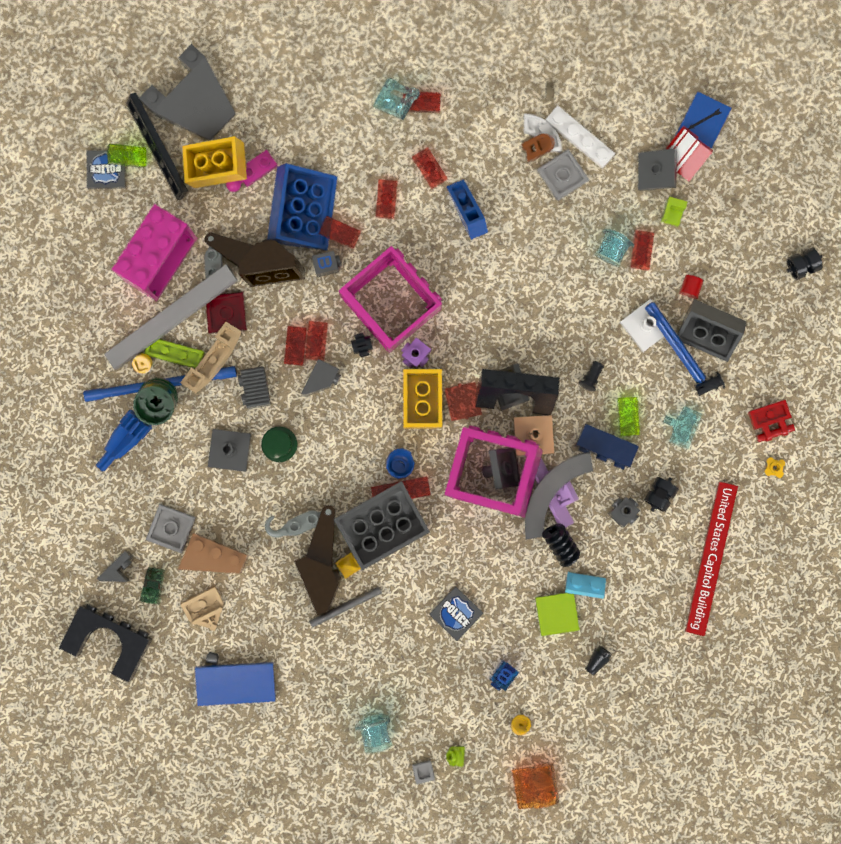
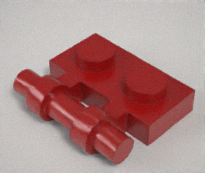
M786 400L748 412L753 429H762V434L756 435L758 443L771 441L772 438L778 436L784 437L789 435L790 432L795 431L793 424L786 425L785 422L786 419L792 418ZM778 423L779 428L770 431L768 425Z

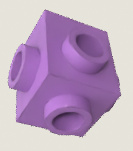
M416 337L411 344L408 342L401 350L403 352L402 358L404 359L402 362L410 369L412 367L416 369L419 366L423 367L429 360L427 356L430 354L431 349ZM413 353L419 354L417 357L412 356Z

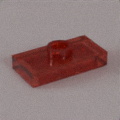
M428 147L412 156V160L431 189L448 180Z
M379 179L376 218L395 219L398 181Z
M309 321L305 359L325 361L328 323Z

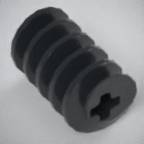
M563 524L551 525L542 532V537L546 539V543L549 544V548L553 550L552 553L556 556L562 567H569L579 559L580 550Z

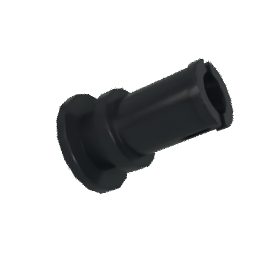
M593 361L589 372L583 377L584 381L580 380L579 385L588 391L595 392L596 388L594 385H597V379L604 365Z
M718 371L715 377L710 376V379L694 385L698 396L714 389L716 391L720 386L725 389L724 379Z

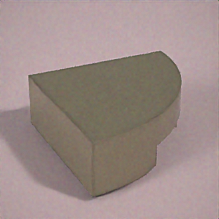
M553 82L545 83V101H552L554 98Z

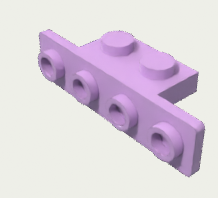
M542 458L535 478L537 484L549 472ZM570 481L559 489L549 504L557 524H563L565 527L574 523L566 505L579 500Z

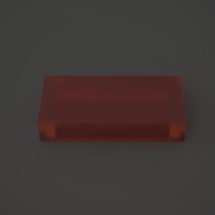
M325 216L318 234L354 249L361 231Z

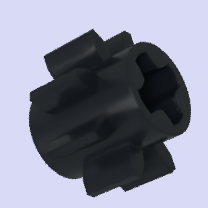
M364 333L356 334L355 340H351L354 354L359 353L360 357L368 356L369 350H373L370 336L365 337Z

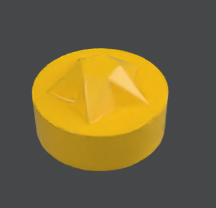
M144 353L138 354L132 361L134 370L141 374L147 373L153 365L151 357Z
M517 715L511 721V729L517 735H525L531 728V721L525 715Z

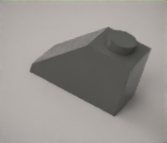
M318 359L301 394L307 397L330 389L333 384L337 385L341 378L340 370Z

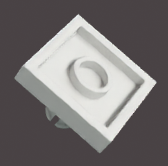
M651 299L620 321V324L642 352L664 337L656 325L655 318L650 316L645 310V307L653 302Z

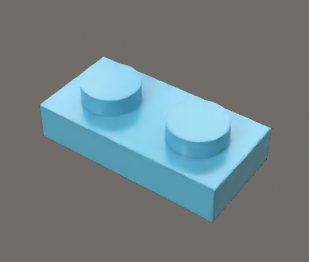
M568 572L565 593L603 599L606 578Z

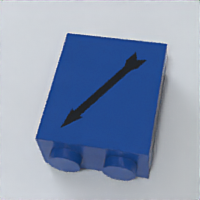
M697 92L675 136L684 126L697 135L701 142L712 148L732 108Z

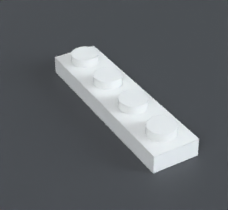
M559 106L546 118L548 124L600 168L603 169L615 155L611 149Z

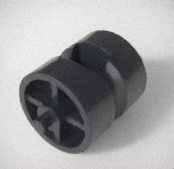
M814 247L804 250L803 255L795 254L788 257L786 261L789 269H786L787 273L790 272L795 280L806 277L807 272L812 274L823 269L821 260L823 256L819 255Z
M660 477L656 478L652 485L653 491H649L644 499L646 503L651 505L650 511L654 512L655 509L666 513L671 504L670 499H674L679 490L678 487L672 484V478L669 477L668 480Z

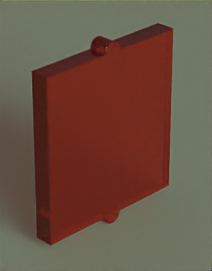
M475 382L464 385L459 383L458 386L445 388L451 421L468 420L469 417L482 415L481 408L475 407L477 389Z

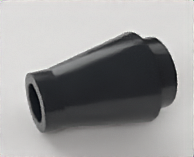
M599 646L597 649L595 648L585 669L595 676L611 660L612 654L602 646Z

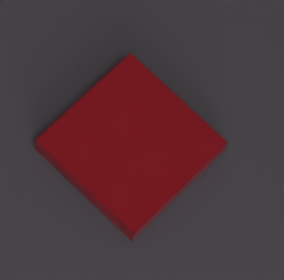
M243 292L220 294L206 304L209 334L218 333L225 322L240 331L247 330Z

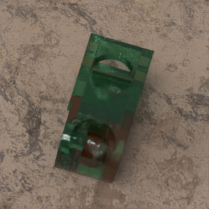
M148 567L140 602L160 605L165 574L164 569Z

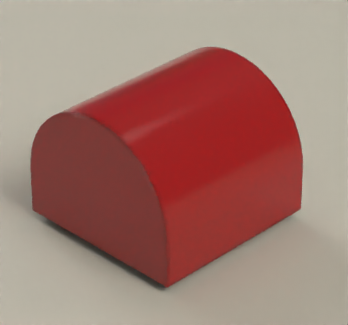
M685 275L679 294L698 299L704 280L697 276Z

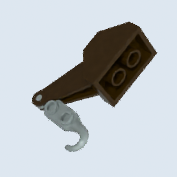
M212 232L205 236V243L209 246L204 255L206 279L223 267L222 256L239 267V276L250 287L305 279V268L291 252L275 240L265 239L262 242L251 245Z
M330 505L324 506L321 512L311 510L296 516L276 531L270 527L271 521L275 518L274 516L269 517L265 522V531L274 538L297 536L315 528L306 557L294 562L317 616L330 611L340 586L339 581L342 580L338 569L334 570L332 567L336 512Z

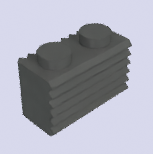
M261 366L240 370L241 375H238L240 387L243 386L244 394H241L243 405H246L248 409L270 406L271 401L265 368Z

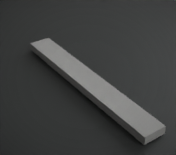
M228 265L221 267L106 352L104 355L113 369L118 370L235 284L238 281Z

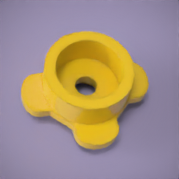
M772 457L766 460L765 474L767 476L773 475L777 478L783 477L784 473L782 471L785 461L783 459L774 460Z

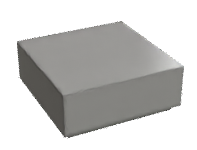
M431 760L412 764L416 785L435 780Z

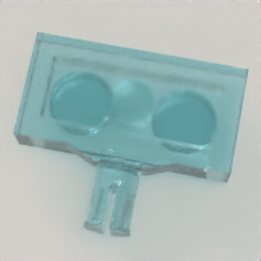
M683 407L680 416L676 420L666 415L663 423L673 427L669 442L689 449L702 413L688 407Z

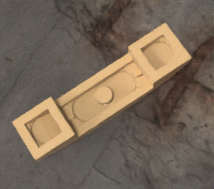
M225 322L215 335L216 342L196 369L191 368L180 383L194 393L204 388L228 360L238 342L241 331Z

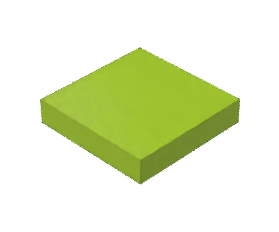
M562 593L535 597L541 636L580 631L574 594Z

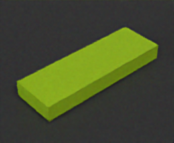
M158 339L145 349L144 354L196 369L203 359L205 352Z

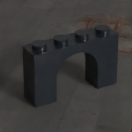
M482 369L476 389L475 407L494 409L496 401L500 396L522 394L533 399V414L551 415L559 395L560 377Z
M87 603L86 606H79L59 649L75 657L80 656L88 638L95 630L99 628L110 629L118 635L122 645L121 654L111 674L126 682L132 681L152 641V638L148 637L149 633L141 629L136 631L131 628L132 625L125 621L120 623L114 620L115 616L107 612L101 614L97 612L98 608Z

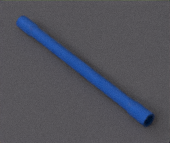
M236 367L221 368L212 380L237 377ZM186 375L164 379L170 381L174 386L182 385L180 382ZM144 382L86 390L83 392L85 402H90L108 397L138 393Z

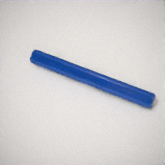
M654 302L649 303L645 310L650 316L655 318L657 327L696 383L703 382L706 379L703 371Z

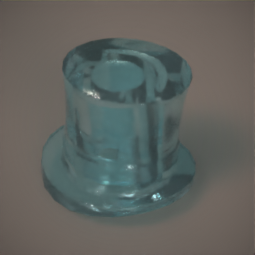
M603 229L602 233L605 236L594 255L610 265L620 267L628 248H634L635 245L623 234L611 229Z
M375 714L364 718L354 726L355 730H360L365 753L381 752L393 745L388 733L387 724L391 721L388 715Z

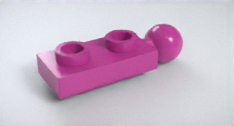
M265 150L246 163V180L228 182L226 187L231 192H237L241 188L242 183L249 187L278 167L269 152Z

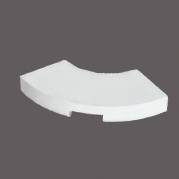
M524 114V134L532 135L533 137L543 133L550 134L555 141V146L550 152H562L561 141L556 130L543 118L532 114Z

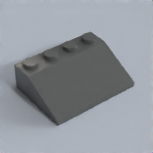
M402 481L334 519L361 570L430 533Z

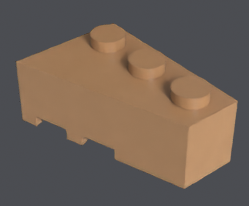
M193 533L178 569L240 574L245 567L249 555Z

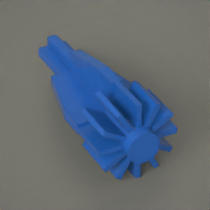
M129 410L113 431L104 448L107 452L98 461L96 467L101 471H105L115 459L124 456L141 439L143 440L152 429V425L142 422L133 410Z

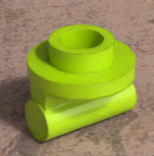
M452 746L448 749L446 759L450 766L464 767L465 746Z

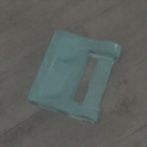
M388 78L373 107L404 121L413 101L419 97L420 91L417 88H409L397 83L392 78ZM391 90H396L406 94V97L401 98L390 92Z

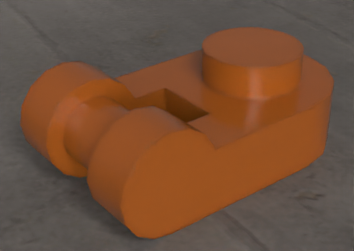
M543 133L522 143L521 146L527 153V162L535 161L552 151L555 146L553 136Z

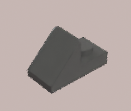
M125 551L97 579L108 582H129L130 580L120 569L125 570L129 567L134 556L129 551Z

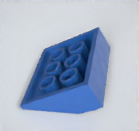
M287 163L278 166L267 239L275 240L282 245L328 250L338 176Z

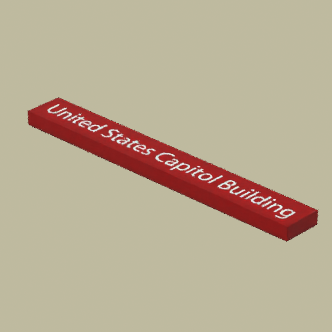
M718 482L685 632L705 637L738 490L736 485Z

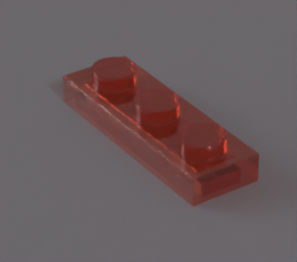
M427 476L402 481L411 499L431 496ZM399 482L371 487L372 497Z

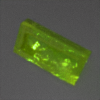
M111 143L107 145L108 164L141 168L147 166L146 147Z
M637 397L617 398L620 437L640 435Z

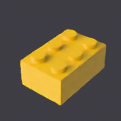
M233 136L182 146L185 183L191 187L200 188L247 179L244 142Z
M403 369L404 429H442V369Z

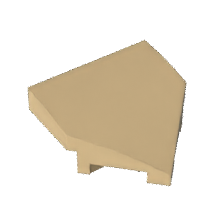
M213 586L181 602L180 605L188 620L192 622V625H200L215 631L224 602L216 586Z

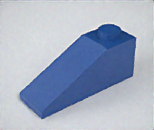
M463 179L447 186L470 239L472 240L488 233L485 217L465 180Z

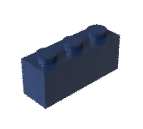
M588 424L583 425L575 444L579 448V452L585 453L590 451V453L597 455L596 459L602 462H607V460L614 462L613 466L621 470L631 467L639 446Z

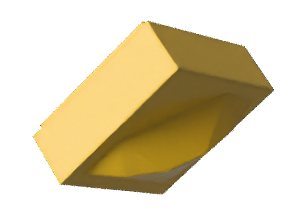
M349 553L335 563L345 579L361 569L352 553Z

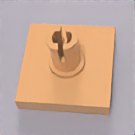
M552 415L513 418L514 436L520 442H525V440L534 441L543 450L542 454H554ZM515 449L516 456H523L526 453Z

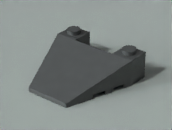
M190 44L178 57L181 64L190 71L188 75L166 97L151 85L139 99L156 117L211 141L236 113L206 57Z

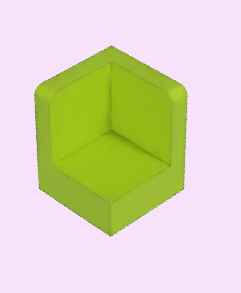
M669 196L666 200L661 222L678 227L688 202Z

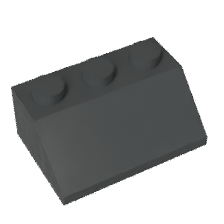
M693 299L677 335L682 343L728 362L744 335L747 321Z

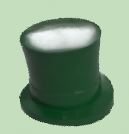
M281 426L269 429L264 434L261 443L265 456L269 460L278 463L291 459L296 453L298 446L295 434L290 429Z

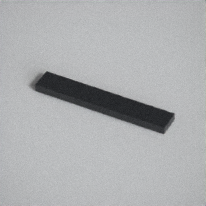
M132 93L129 95L126 105L174 196L179 201L185 197L188 189L137 93Z

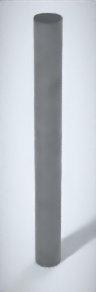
M378 586L309 622L313 628L382 592Z

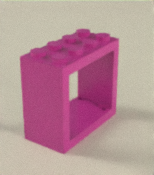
M154 204L111 270L123 281L157 302L198 238L188 224Z
M392 246L338 290L343 301L389 354L442 308L441 297L435 291L432 293L429 290L430 285L423 277L419 278L416 268L410 262L407 264L404 261L403 253L398 248L394 249ZM388 266L396 268L427 304L426 309L428 310L394 340L386 335L355 299V294Z
M469 425V428L463 427L444 495L525 518L543 450L534 441L525 440V442H520L517 437L506 435V438H504L495 431L488 430L485 433L476 426ZM474 439L526 452L525 466L515 502L512 501V505L460 491L459 483L470 443Z

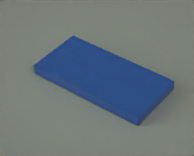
M273 662L195 667L198 706L276 701Z

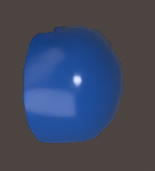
M400 448L395 449L388 455L385 464L388 473L392 477L401 479L406 478L412 473L415 462L410 451Z

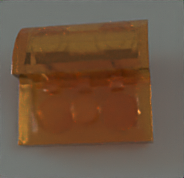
M553 763L512 769L518 809H539L553 806L560 802Z

